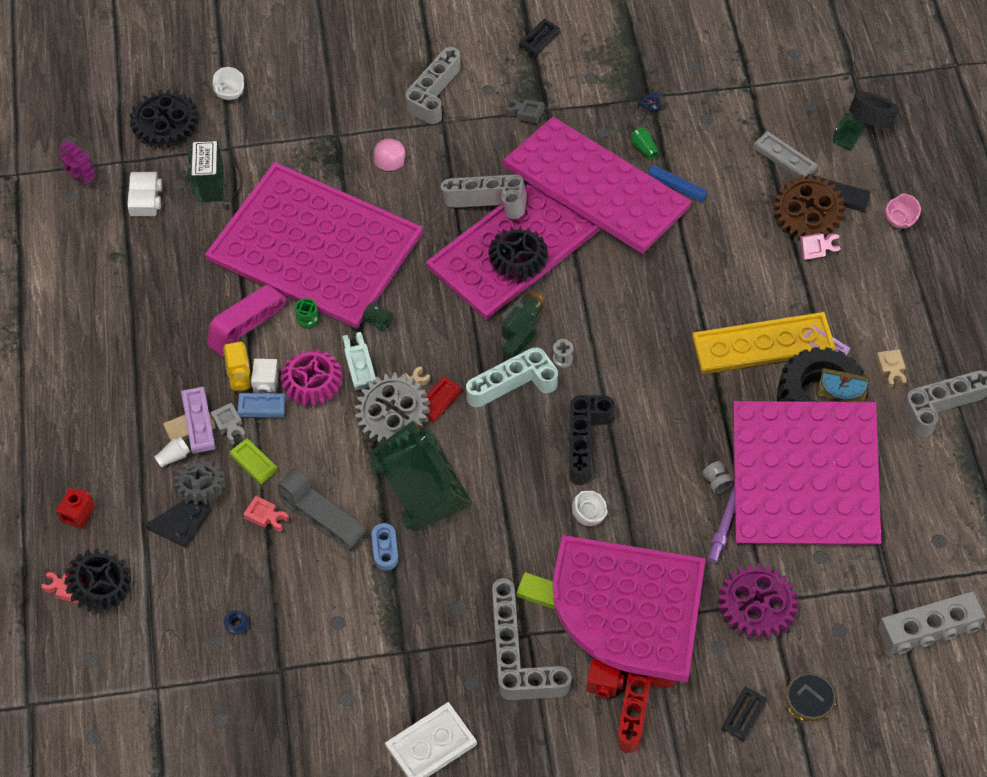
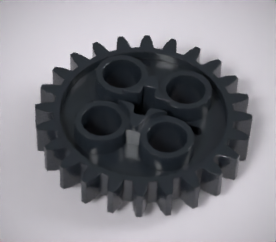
M160 89L157 95L151 92V97L149 98L144 95V101L137 100L138 107L133 106V113H130V125L133 134H136L137 140L142 139L143 144L149 142L150 147L158 144L159 149H161L163 144L170 148V143L178 146L179 140L186 142L185 136L192 137L191 131H196V125L199 124L196 104L192 103L191 97L186 98L185 93L179 96L178 90L171 94L170 89H168L163 94Z

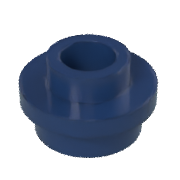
M238 610L229 612L224 619L225 629L234 635L243 633L249 625L247 615ZM235 621L241 622L238 626L232 625Z

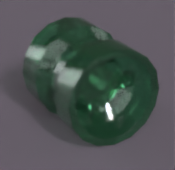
M372 301L366 307L362 315L364 321L369 324L373 323L374 327L381 332L389 327L394 317L391 311L382 309L381 305L375 301Z

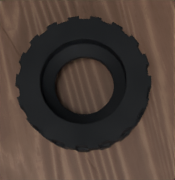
M861 91L855 93L849 111L855 118L866 124L890 128L894 124L899 108L895 103L883 96Z

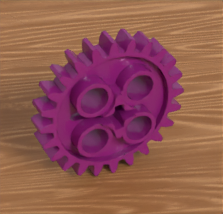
M760 563L757 564L756 569H752L751 565L748 564L746 571L738 567L737 574L730 572L729 579H724V587H720L718 603L721 604L719 612L725 613L722 620H731L729 629L737 626V635L745 631L746 639H749L751 634H755L756 641H759L760 635H764L766 640H769L770 633L778 637L780 630L786 632L788 625L793 624V617H796L798 611L795 608L799 604V601L795 600L798 594L797 591H791L794 584H786L788 576L779 577V569L773 573L770 572V565L765 570H762ZM757 585H765L768 589H761ZM743 594L747 598L740 599L736 595ZM770 605H778L780 609H773ZM755 614L759 619H751L748 615Z

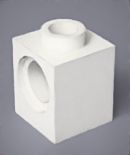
M254 359L251 379L253 393L277 394L279 378L277 359Z

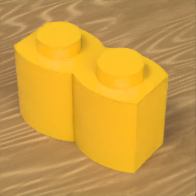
M243 342L225 344L223 352L230 388L238 392L251 389L252 376L245 344Z

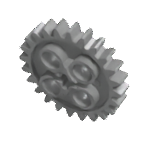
M394 372L392 378H389L387 373H385L384 380L381 381L379 377H376L377 383L375 385L368 382L370 389H362L365 396L357 397L361 405L355 406V409L360 412L355 417L360 421L358 426L364 429L363 433L365 436L370 435L371 441L374 442L378 438V443L383 445L386 440L389 447H391L393 441L396 440L400 446L401 439L404 438L407 442H410L409 435L412 434L417 437L418 435L415 430H424L421 422H428V418L424 414L430 413V409L427 407L430 401L428 398H425L427 393L425 390H422V385L416 383L413 377L408 380L406 374H403L399 379L397 373ZM388 392H395L392 397L386 398ZM377 399H380V400H382L386 405H384L383 403L377 402L376 400H377ZM407 403H413L411 408L404 409V406ZM396 408H397V410L399 411L400 414H402V415H404V416H406V417H409V419L406 420V419L402 418L400 414H398L396 411H394V410H392V409H396ZM376 410H382L378 416H372ZM400 421L397 427L391 428L393 422Z

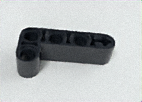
M577 395L571 400L569 479L575 485H584L590 478L591 425H607L613 420L615 404L609 396ZM577 465H582V471H578Z

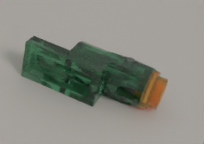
M531 291L525 294L524 297H521L502 314L501 335L507 340L502 348L503 362L521 354L537 335V322L535 320L545 304V299L540 293Z

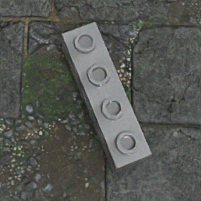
M969 592L884 617L880 621L878 630L889 654L896 652L903 654L916 646H930L936 640H951L964 632H967V634L974 633L981 628L985 615L974 592ZM950 616H956L960 621H955ZM928 622L934 623L937 628L929 626ZM904 629H910L914 634H908Z

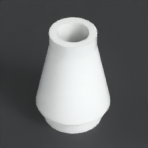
M180 436L177 439L173 438L154 457L161 468L168 464L186 458V455L191 451Z

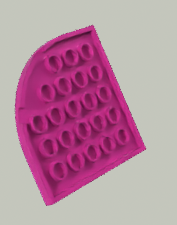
M562 535L553 579V601L557 616L571 639L597 660L623 671L688 683L705 558Z

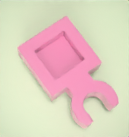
M822 233L801 236L802 258L811 259L826 256L825 249L831 251L840 250V246L831 245L832 240L838 239L839 235L832 233L825 239Z

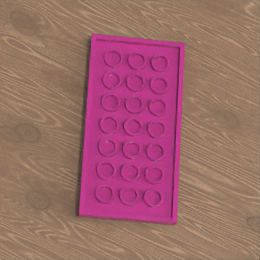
M555 117L548 120L504 158L502 166L509 171L521 176L525 181L642 254L691 207L692 203L689 199Z
M528 183L525 186L527 194L525 212L520 218H507L503 205L498 206L426 261V267L487 320L602 228ZM521 225L523 230L530 228L531 233L537 231L539 237L543 236L544 243L548 247V259L545 268H542L541 274L535 273L534 279L528 276L525 282L522 278L515 282L514 278H510L507 281L505 275L499 277L498 271H493L492 265L489 263L488 249L491 240H495L496 234H501L503 229L510 231L511 226L514 230H517Z

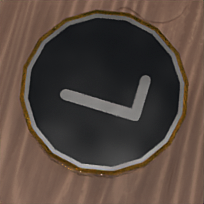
M816 673L799 674L791 680L786 689L785 697L789 711L796 718L804 722L823 721L830 716L836 705L834 686L827 678Z

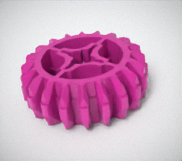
M309 348L308 353L300 350L299 356L292 354V361L286 360V367H282L281 383L283 384V391L287 393V397L289 399L293 398L296 404L302 401L304 407L308 403L315 407L317 402L324 405L325 399L332 401V395H338V388L342 386L343 373L341 372L339 362L336 361L334 356L330 357L328 351L322 354L319 348L316 352H312ZM294 381H297V382H299V384L304 385L305 388L299 386V385L296 384Z

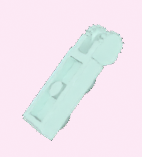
M356 333L358 345L353 347L350 346L348 336H342L345 347L344 352L354 390L369 388L368 382L375 385L377 383L362 333Z

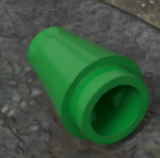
M640 127L630 135L631 143L649 160L657 156L659 151L648 130Z

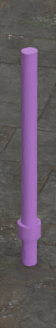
M734 486L719 529L711 541L712 548L708 561L713 564L717 563L721 549L725 548L728 540L726 535L735 512Z

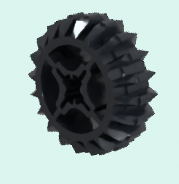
M521 225L517 230H514L511 226L510 231L503 229L501 234H496L495 240H491L488 249L489 263L492 265L493 271H498L499 277L505 275L507 281L510 278H514L515 282L522 278L525 282L528 276L534 279L535 273L541 274L542 268H545L548 259V247L544 243L543 236L539 237L537 231L531 233L530 228L523 230Z
M97 548L94 554L87 550L84 556L79 553L75 560L70 561V568H67L65 572L64 585L67 586L66 594H72L71 602L79 601L78 608L85 605L87 606V612L95 608L98 614L101 612L102 607L109 612L112 606L117 608L120 605V601H125L126 594L129 593L131 588L128 585L131 583V577L128 576L129 568H123L124 560L117 561V553L111 557L108 555V549L104 551V554H100ZM109 572L115 578L116 584H114L113 580L109 577ZM79 577L83 578L82 581L87 585V589L81 585Z

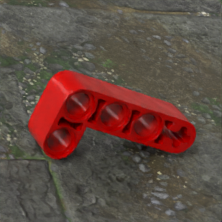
M629 672L617 737V745L621 751L632 753L640 745L650 685L669 688L675 684L676 680ZM640 688L643 690V693L636 694L632 689ZM629 711H636L639 716L630 717L627 713ZM628 728L633 729L631 740L626 739Z

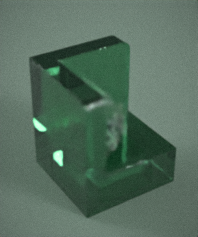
M846 113L835 128L832 143L851 151L863 134L865 122Z

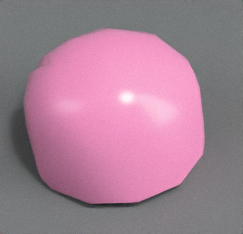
M383 139L376 144L373 152L374 164L379 169L393 171L404 165L405 147L400 141Z
M900 194L898 197L891 199L885 208L887 221L894 228L901 229L912 226L918 220L921 212L919 201L914 196L908 194Z

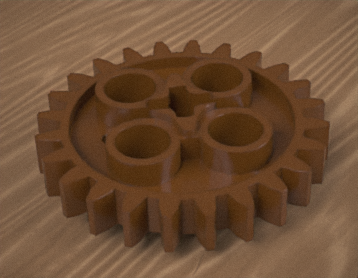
M812 174L809 175L808 179L800 175V181L793 177L792 184L785 182V189L779 188V195L775 196L776 203H774L773 210H776L774 218H779L777 225H783V232L790 230L789 237L797 234V240L800 241L801 236L822 233L825 239L827 232L832 234L835 230L834 227H840V221H843L844 217L842 213L845 212V206H843L844 198H839L841 190L835 191L836 184L828 185L829 179L821 182L820 175L816 180L813 179ZM807 192L810 196H803L801 193ZM821 203H827L829 206H828V207H822V206L819 205V204H821ZM797 209L799 212L792 213L789 210ZM813 219L816 220L818 223L811 224L808 222V220Z

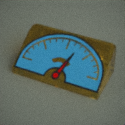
M824 368L819 383L818 395L848 402H865L870 378Z

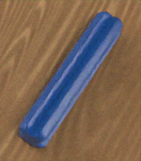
M652 165L648 171V175L659 182L700 202H703L707 196V190L660 167Z

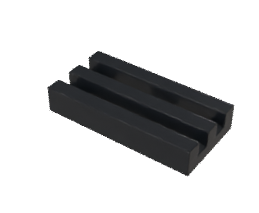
M544 18L519 42V48H525L527 53L532 52L531 55L535 57L560 33V28ZM537 35V38L528 44Z
M745 686L722 725L721 731H727L731 736H736L740 741L744 742L767 698ZM748 694L751 697L748 703L746 704L743 712L741 713L735 726H730V723L732 722L743 700ZM756 699L759 700L743 732L739 731Z

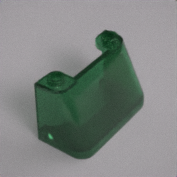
M414 421L408 423L368 453L372 459V462H370L372 468L378 474L381 472L387 476L405 510L401 512L403 516L401 522L408 530L417 531L455 514L471 504L466 490L437 439L429 430Z

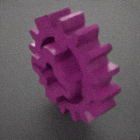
M65 141L58 146L57 150L61 157L60 160L67 173L72 175L74 179H78L79 182L81 181L84 185L95 179L96 175L92 168L93 165L86 152L70 141Z

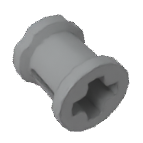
M567 339L557 340L553 345V363L559 368H567L573 362V344Z

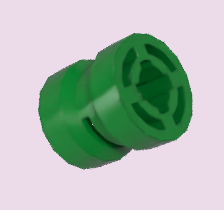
M303 298L295 304L297 323L304 329L313 328L319 322L317 304L314 300Z

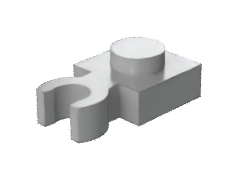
M232 403L211 412V416L220 433L224 434L227 432L230 444H235L233 436L236 434L241 435L243 440L246 439L244 429L240 427L243 425L242 420Z

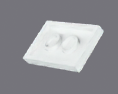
M449 702L385 742V747L406 777H429L477 745L476 739Z

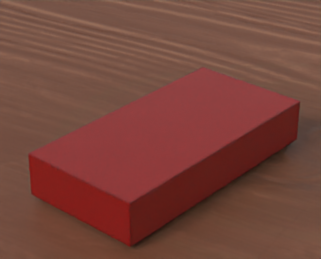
M443 376L425 397L430 401V404L427 405L430 413L424 414L428 420L434 423L462 393V387Z

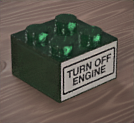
M218 141L192 142V151H188V161L191 164V168L187 169L188 181H191V193L195 194L197 203L223 201L224 165Z

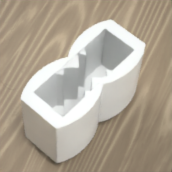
M131 172L128 194L130 216H156L157 209H161V197L158 196V193L162 192L163 184L162 179H158L157 172Z

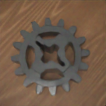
M204 459L199 464L195 460L192 461L191 466L184 464V470L178 469L177 476L173 477L175 493L178 494L179 499L184 498L187 504L191 500L194 501V505H197L199 501L207 504V499L216 500L215 494L222 495V488L226 487L224 471H221L220 465L214 467L213 461L205 464Z

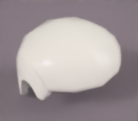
M220 68L213 76L212 85L214 93L223 100L237 99L244 89L243 74L236 68Z
M581 491L572 502V515L577 522L584 526L599 524L608 512L606 501L601 494L595 491Z

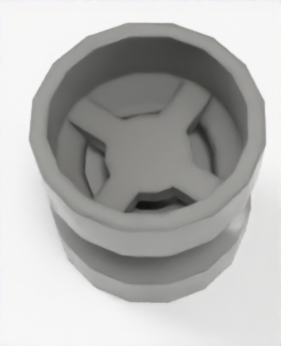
M722 461L710 464L702 472L704 478L710 481V488L714 494H721L730 489L734 484L731 475L726 473V467Z

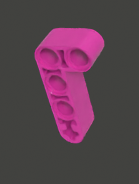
M265 285L220 313L210 324L208 347L224 358V345L239 342V337L281 311L286 304V296L272 286Z

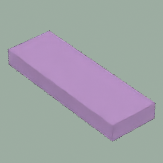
M204 386L181 391L192 454L216 449Z

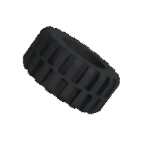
M814 347L811 351L807 349L800 351L798 356H792L789 362L785 364L780 376L776 398L777 402H818L807 396L802 387L811 382H822L823 372L840 375L842 381L844 377H847L848 380L845 382L850 381L851 378L868 381L866 375H863L864 370L861 365H856V360L851 356L848 358L844 352L840 350L835 352L832 351V348L825 347V350L820 349V347ZM869 388L860 397L849 400L840 399L836 402H866Z

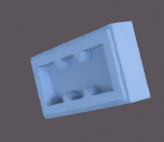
M239 393L237 413L239 417L284 418L286 395Z

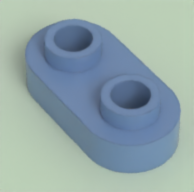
M381 523L372 530L374 562L381 570H391L398 563L396 532L390 524ZM382 536L388 537L386 540H381L380 538ZM383 558H390L388 562L382 561Z

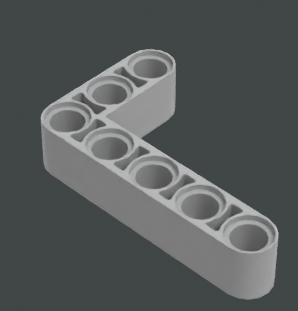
M498 579L493 584L492 595L500 695L506 700L566 696L571 690L572 678L571 672L567 668L556 666L520 669L515 588L510 580ZM501 591H506L509 594L506 596H501L498 593ZM506 613L510 617L505 619L501 618L500 615ZM503 636H510L512 640L503 641L501 638ZM512 659L514 662L512 664H505L502 661ZM556 679H563L566 683L558 685L554 681ZM537 680L541 684L539 686H532L529 682ZM506 682H513L516 686L507 688L504 684Z

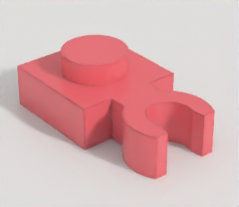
M258 496L254 497L243 514L244 519L263 528L268 523L272 524L273 529L278 532H282L283 528L277 521H289L287 513L282 511L276 512L277 507L275 504Z
M46 573L47 579L52 580L53 583L50 585L42 584L43 591L46 593H54L56 591L55 595L58 599L71 602L72 594H66L67 586L64 585L65 573L62 579L58 578L54 573ZM79 577L81 585L86 589L87 585L82 581L83 578Z

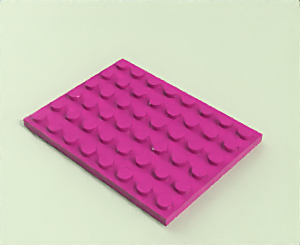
M274 162L206 252L205 258L262 286L270 285L284 296L295 301L310 298L316 302L319 312L358 329L423 234V227Z

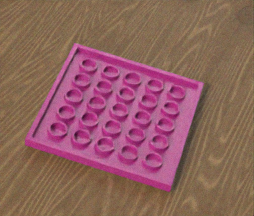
M733 402L735 544H881L876 402Z

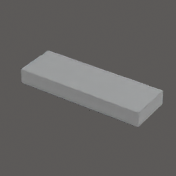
M768 131L754 143V149L799 179L800 175H803L806 179L808 174H813L817 170L818 165Z

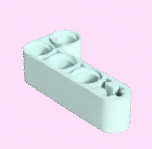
M531 348L469 380L466 384L467 402L470 406L481 407L531 380L541 392L552 393L557 388V368L542 349Z

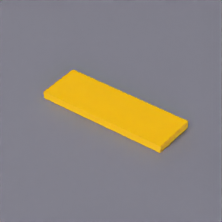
M825 312L692 333L702 375L789 361L792 356H798L800 351L805 349L811 351L814 348L808 344L811 342L818 345L820 349L825 350V347L832 348V351H836ZM812 326H815L821 331L825 332L827 338L818 333L816 329ZM808 330H811L812 332L807 337V339L804 338L803 336L808 332Z

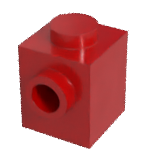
M69 487L56 509V513L60 522L82 529L95 505L89 492Z
M592 659L586 692L594 693L601 698H616L617 689L622 690L625 675L620 674V669Z

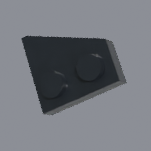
M184 500L146 524V528L165 539L187 548L211 512V508L200 501L197 505H194L193 500L188 504Z

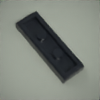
M829 180V186L836 184L835 191L841 190L839 198H844L843 206L861 212L865 211L871 191ZM803 192L801 194L804 196H810V194L807 192Z

